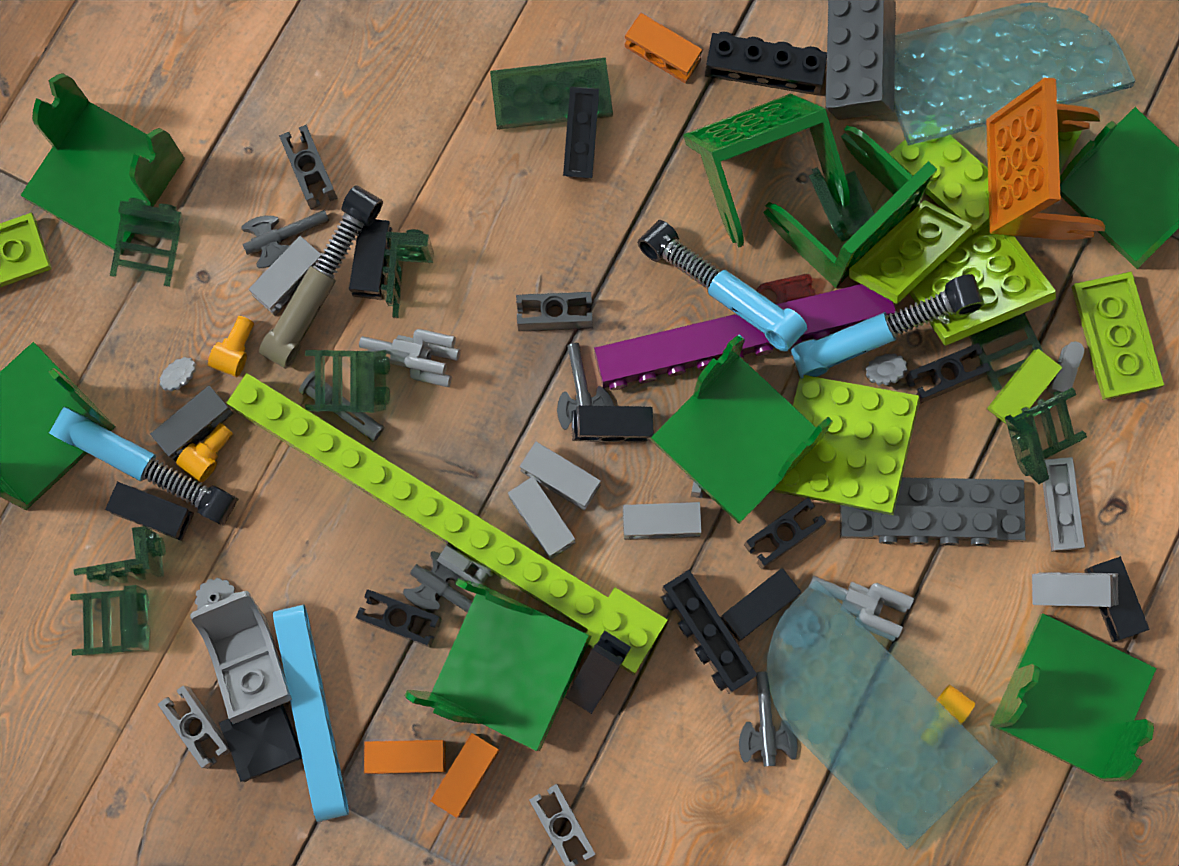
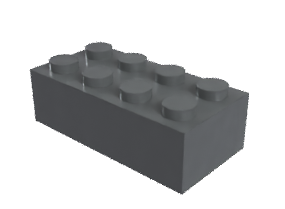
M828 0L826 109L838 120L894 112L895 0Z

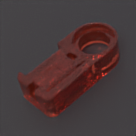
M810 274L766 282L756 289L759 293L764 290L773 291L776 295L775 304L816 295L815 289L812 288L813 281Z

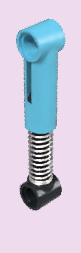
M658 220L638 240V247L645 256L655 262L666 260L674 265V267H678V270H682L691 279L706 287L711 297L763 332L767 340L780 351H788L807 330L806 322L797 312L788 308L783 310L727 270L720 272L711 263L707 264V260L703 261V257L699 258V254L695 255V252H691V249L683 246V243L679 242L678 234L667 222Z
M972 274L962 275L946 283L944 292L942 291L939 296L936 294L935 298L932 296L930 300L925 298V302L920 300V304L915 302L914 307L910 305L909 309L905 307L904 311L900 309L899 313L895 311V315L890 313V317L884 312L822 339L802 342L794 346L791 352L801 379L804 378V375L818 377L826 373L830 367L897 340L896 336H898V333L903 334V331L908 332V329L913 330V327L918 328L919 325L928 324L929 320L933 322L934 318L938 320L939 316L943 317L944 314L949 315V313L952 314L953 312L957 316H963L981 309L985 303L975 276Z
M63 407L49 432L54 437L80 448L140 482L147 479L153 485L157 484L163 490L167 489V492H171L172 495L176 494L177 498L186 499L187 503L191 502V505H195L198 508L197 512L222 526L225 525L239 500L237 497L214 485L207 487L201 483L197 484V480L193 482L192 478L187 479V475L183 477L182 473L178 474L177 470L173 471V467L168 469V465L163 466V462L159 464L158 460L155 461V454L103 428L68 407Z

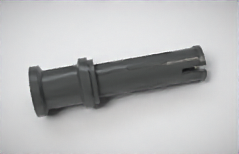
M317 371L311 372L299 388V393L302 395L307 394L319 403V407L322 410L330 409L349 425L367 436L372 442L378 439L385 428L341 396L339 388L337 386L332 387L322 380ZM315 386L323 391V394L316 390ZM346 410L350 411V412H351L352 414H354L356 417H358V418L361 419L363 422H365V425H363L361 422H359V421L356 420L354 417H352L350 414H348V413L346 412Z

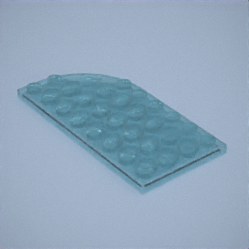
M1031 2L1011 5L895 35L894 110L908 146L986 126L987 118L1044 77L1056 79L1057 104H1070L1132 88L1135 79L1121 47L1105 28L1101 30L1088 20L1089 16L1069 7L1067 10L1049 7L1048 3Z
M817 579L785 611L773 632L767 655V680L773 703L780 717L791 732L908 850L998 760Z

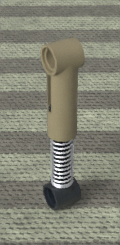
M358 185L350 189L342 204L341 210L344 212V215L342 216L343 221H340L341 225H337L338 230H334L336 234L332 235L333 239H329L330 244H326L328 248L324 249L325 253H321L322 258H318L320 262H316L317 267H309L275 328L270 330L263 339L259 348L261 355L285 369L294 362L300 351L302 339L336 282L334 279V273H338L336 268H340L339 263L342 264L341 260L346 259L344 254L347 255V249L351 250L349 246L354 245L352 241L356 240L355 236H359L357 232L361 231L363 226H370L375 221L383 205L382 199Z

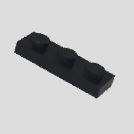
M570 87L563 176L593 177L600 89Z

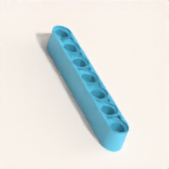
M303 604L274 611V625L285 678L292 698L290 702L315 819L317 822H322L349 815L346 792L306 607Z

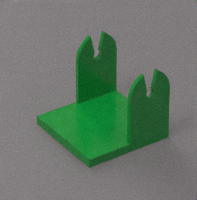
M64 73L57 74L48 80L51 93L55 96L53 103L50 104L36 98L32 115L34 125L52 145V148L21 193V197L122 255L185 160V157L170 134L165 130L157 128L149 134L140 131L89 102L73 78Z
M790 93L683 134L686 146L701 155L722 222L732 243H737L738 248L744 246V236L721 161L810 128L820 165L831 194L837 203L842 202L843 207L849 205V188L825 108Z
M1134 107L1118 124L1114 121L1109 122L1093 141L1090 140L1072 159L1060 175V195L1082 217L1102 221L1105 225V231L1097 232L1136 269L1179 229V147Z
M848 125L844 128L846 133L841 136L845 146L855 159L894 195L842 246L838 257L833 255L785 209L768 202L765 205L767 209L763 212L774 230L835 288L849 276V269L919 205L937 171V168L928 161L912 176L866 133Z
M740 334L727 344L722 356L718 360L713 358L697 379L693 395L650 439L739 524L815 447L833 423V420L827 417L816 428L740 357L745 339Z
M34 342L0 371V497L24 510L29 509L88 454L49 433L64 406L89 418L92 422L109 431L116 427Z
M458 578L455 583L456 585L476 593L434 688L432 692L407 690L404 696L414 704L434 708L433 713L460 723L483 724L535 751H540L592 636L485 585Z
M1042 613L1039 615L990 726L1104 782L1126 781L1132 777L1143 762L1136 754L1139 746L1142 747L1150 742L1153 738L1154 723L1147 719H1134L1157 668Z

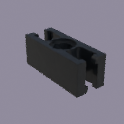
M375 219L370 226L365 225L361 228V231H358L359 236H357L349 284V290L352 292L353 297L382 300L393 231L392 227H390V221Z
M976 343L909 371L905 380L911 388L915 386L914 382L916 379L926 376L932 377L935 387L924 391L923 387L917 389L918 393L916 395H919V404L985 377L991 371V368L987 362L976 367V370L964 371L961 361L968 357L973 359L983 354L979 343ZM941 369H951L955 378L953 380L945 379L941 374Z
M579 405L576 407V410L571 411L572 441L647 442V438H651L654 435L653 407Z
M118 481L105 508L106 511L179 541L183 540L194 515L187 508Z
M809 497L745 542L744 546L750 554L755 551V544L767 537L777 547L766 558L763 554L757 556L759 559L757 564L761 570L826 524V520L821 515L812 519L814 524L801 530L798 523L793 520L803 510L807 512L809 509L811 511L815 508ZM782 526L790 528L793 538L789 541L781 540L777 535V529Z
M1121 556L1084 570L1085 573H1118L1119 605L1099 607L1112 642L1150 630Z
M781 568L722 614L720 618L737 641L740 642L801 593V590L785 570Z
M367 589L364 596L367 599V604L372 605L373 600H376L388 607L381 620L367 616L365 613L366 609L360 607L356 615L357 620L431 648L434 636L429 635V637L425 636L423 638L410 632L414 625L415 618L430 621L431 627L439 628L442 620L439 616ZM397 611H404L407 615L405 624L400 627L393 626L391 623L392 615Z
M604 631L597 644L592 648L565 698L592 714L621 667L631 646Z

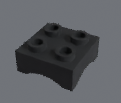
M283 704L235 724H232L229 719L219 722L221 731L232 754L240 782H247L302 759L300 747Z

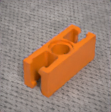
M642 13L639 14L625 35V48L685 84L701 61L700 55L703 49Z
M471 733L430 802L454 817L459 818L500 750Z
M444 740L364 741V774L446 772V741Z

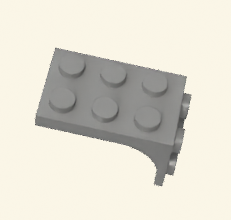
M248 591L233 593L226 599L204 605L199 610L191 613V620L201 634L210 654L228 718L232 724L292 700L267 619Z

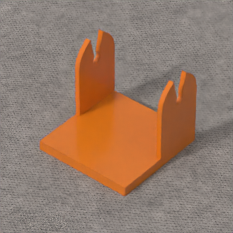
M1044 77L986 119L990 234L1076 240L1094 237V231H1105L1104 223L1098 219L1039 213L1061 200L1058 132L1090 129V123L1083 121L1100 122V115L1093 108L1057 104L1055 78Z

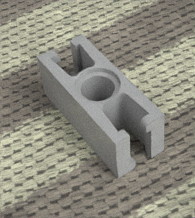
M299 236L248 290L257 301L276 316L291 300L309 267H317L316 262L319 263L318 258H322V256L305 239Z
M535 441L520 465V471L530 478L534 476L538 483L584 511L601 486V480Z
M534 476L508 492L510 500L550 560L576 544L574 536Z
M700 502L623 505L624 540L700 537Z
M1118 573L1032 574L1033 605L1094 607L1119 605Z
M183 685L176 691L181 698H185L191 708L190 713L185 714L181 718L173 708L175 704L169 697L158 703V706L200 767L208 769L217 760L215 757L208 759L201 747L202 741L211 737L219 746V749L215 751L218 756L229 754L230 749L224 735L192 689ZM198 718L202 722V731L198 735L193 736L189 731V725L194 719Z
M555 784L547 791L549 795L555 792L562 808L560 813L548 818L538 803L542 799L540 794L529 799L564 865L576 866L579 863L577 859L570 861L563 846L564 841L577 836L587 850L582 855L584 860L594 856L596 853L558 784ZM560 817L567 818L572 825L571 832L566 836L557 835L553 828L555 820Z

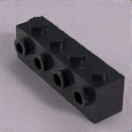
M729 32L712 33L705 77L819 96L823 83L827 52L812 46L805 48L794 47L788 42H764L763 39L758 37H735L734 34Z
M687 570L663 585L662 591L664 595L661 596L664 605L669 612L676 611L681 619L677 623L680 630L687 639L691 636L698 646L694 651L703 665L710 664L715 672L711 677L720 691L726 689L728 694L754 679L757 673L691 571Z

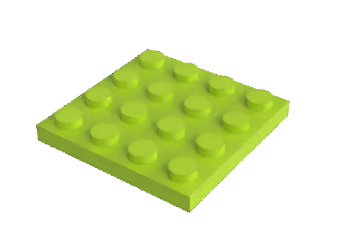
M989 222L976 234L970 235L909 293L913 300L920 304V300L925 302V298L930 300L931 296L935 298L936 294L939 296L942 291L944 292L945 285L950 280L967 274L975 276L985 303L981 309L963 316H957L952 312L949 315L944 314L943 317L939 316L938 320L934 318L933 322L929 320L930 325L945 346L1056 299L1055 289L1017 239L1010 235L990 234Z
M804 375L802 379L799 378L793 406L816 428L827 417H830L833 423L815 447L773 489L774 492L803 498L809 497L813 500L894 516L919 407V395Z

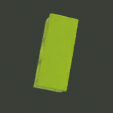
M1040 349L1033 350L986 409L1010 428L1015 427L1063 367Z

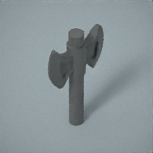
M325 210L274 230V226L279 223L278 217L260 216L253 218L242 225L241 229L244 232L254 234L256 237L244 243L243 247L247 255L262 251L261 257L256 263L259 269L270 267L289 247V245H279L282 240L329 221Z
M579 343L567 345L577 395L575 396L576 400H574L564 391L559 398L557 416L564 430H567L572 422L571 411L576 410V407L579 405L614 406L610 395L601 386L597 387L594 397H591L590 393H588Z
M434 551L430 553L433 562V569L431 571L422 568L418 564L413 567L410 575L415 577L421 585L416 588L403 590L404 596L412 604L427 610H438L440 604L435 598L437 594L440 597H445L468 613L472 601L450 587L449 583L446 582L448 579L457 581L461 576L436 561L441 553Z
M768 671L756 672L760 715L759 732L753 728L751 722H746L739 737V752L743 762L747 763L756 751L761 750L764 766H776V749L782 750L791 760L796 758L797 738L787 720H782L779 729L775 731L772 721Z

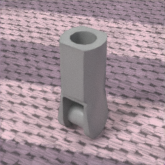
M1071 342L1062 348L1058 364L1063 368L1051 381L1048 392L1063 398L1070 395L1078 371L1077 368L1084 355V347L1081 343Z
M448 543L436 560L463 579L483 585L488 576L492 577L493 575L490 569L469 558ZM470 565L477 569L474 577L466 573Z

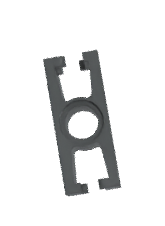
M304 125L299 127L302 134L300 139L302 143L307 142V150H302L297 154L293 153L290 132L279 135L305 199L310 209H314L321 204L310 193L309 185L323 181L326 187L322 189L324 195L327 194L330 202L338 198L308 127ZM305 164H315V167L311 171H302V168Z
M591 292L516 295L518 331L593 328L592 313H587V316L568 315V307L586 305L587 308H592ZM552 306H558L563 310L562 314L558 317H551L546 312ZM523 308H541V316L522 318Z
M207 386L150 433V435L164 452L176 462L181 452L192 443L197 445L199 441H202L215 429L219 422L223 423L234 413L210 386Z

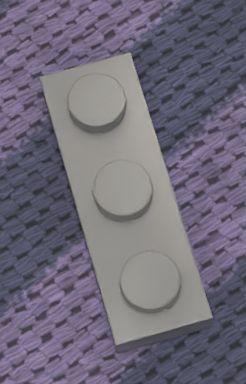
M1073 457L1040 461L1051 552L1085 548Z

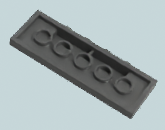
M902 477L894 516L840 505V538L879 539L880 544H897V539H909L912 545L928 544V540H940V545H959V541H971L972 546H988L990 541L1023 542L1026 540L1024 480Z

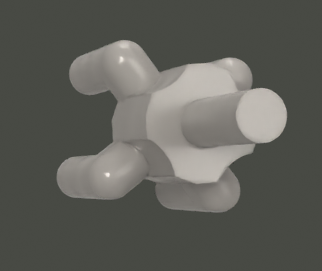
M423 329L415 330L413 338L398 335L392 343L364 336L359 341L360 348L390 354L391 364L410 368V377L413 380L444 387H450L452 377L445 375L447 364L432 361V355L456 361L460 357V349L454 348L455 336Z
M813 576L809 585L810 588L841 600L840 610L856 616L855 624L858 627L891 641L900 636L903 627L878 617L883 604L905 613L907 609H910L914 600L913 597L879 583H874L870 588H866L851 582L847 590Z

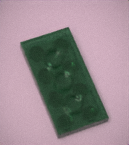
M606 57L490 71L497 130L567 122L570 87L600 89L597 118L613 116Z

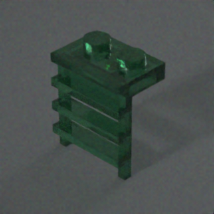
M818 167L812 169L813 174L809 175V178L822 207L840 241L849 240L875 213L855 170L845 174L850 201L849 205L843 207L842 202L837 203L825 178Z
M129 198L128 202L120 200L118 213L121 218L110 276L116 277L118 267L166 275L164 286L170 287L183 223L182 213L176 211L177 207L168 204H159L158 207L146 205L147 201L137 198ZM128 232L172 241L171 249L169 251L123 242L124 233ZM121 249L169 258L167 268L121 260Z
M410 229L406 233L386 232V240L390 249H385L384 256L389 267H383V275L387 285L382 284L381 291L387 305L393 306V318H399L403 262L433 263L434 250L429 234H424L421 230Z
M1027 312L969 336L972 345L979 343L983 354L979 355L980 364L983 365L988 362L991 371L987 374V379L991 382L995 392L1002 389L998 378L1017 371L1026 359L994 372L990 362L1031 345L1034 350L1040 349L1043 352L1025 315ZM1023 329L1025 330L1028 339L986 355L983 346Z
M305 350V356H315V404H305L307 411L375 413L386 410V405L390 401V389L386 387V375L390 371V359L386 357V350ZM325 356H333V405H325ZM342 357H350V405H342Z
M1073 388L1062 393L1056 391L1053 393L1054 397L1046 401L1040 399L1037 401L1038 405L1030 409L1027 407L1022 408V413L1015 417L1011 415L1005 417L1017 464L1025 476H1031L1038 484L1049 479L1044 459L1087 438L1083 430L1074 435L1066 400L1076 395V391ZM1054 406L1057 407L1065 440L1059 443L1050 408ZM1038 414L1041 415L1049 448L1043 451L1034 416Z
M145 526L132 528L136 559L73 569L74 576L87 574V580L90 583L94 582L103 587L110 586L109 579L120 583H128L127 576H132L138 580H145V573H151L156 577H163L162 556H165L166 553L164 540L162 537L159 538V534Z
M138 585L124 586V590L70 594L71 601L83 600L84 649H72V656L149 651L150 628L147 613L149 597L146 589ZM120 597L121 646H112L110 598ZM92 599H101L102 647L93 648Z

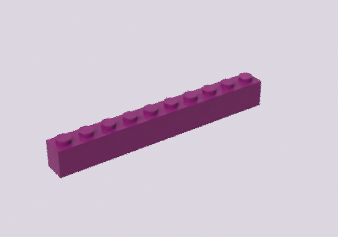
M862 284L776 304L783 310L788 308L797 312L807 324L805 333L790 348L805 340L822 339L884 312L890 317V313L895 315L896 311L892 301ZM737 314L595 347L594 355L602 387H610V390H619L627 387L629 382L639 380V383H648L656 380V376L666 373L672 377L684 374L686 369L697 366L699 370H702L713 358L718 360L722 356L727 344L739 334L745 339L740 353L742 359H744V355L754 352L756 356L769 354L774 351L773 348L775 347L767 340L763 332Z

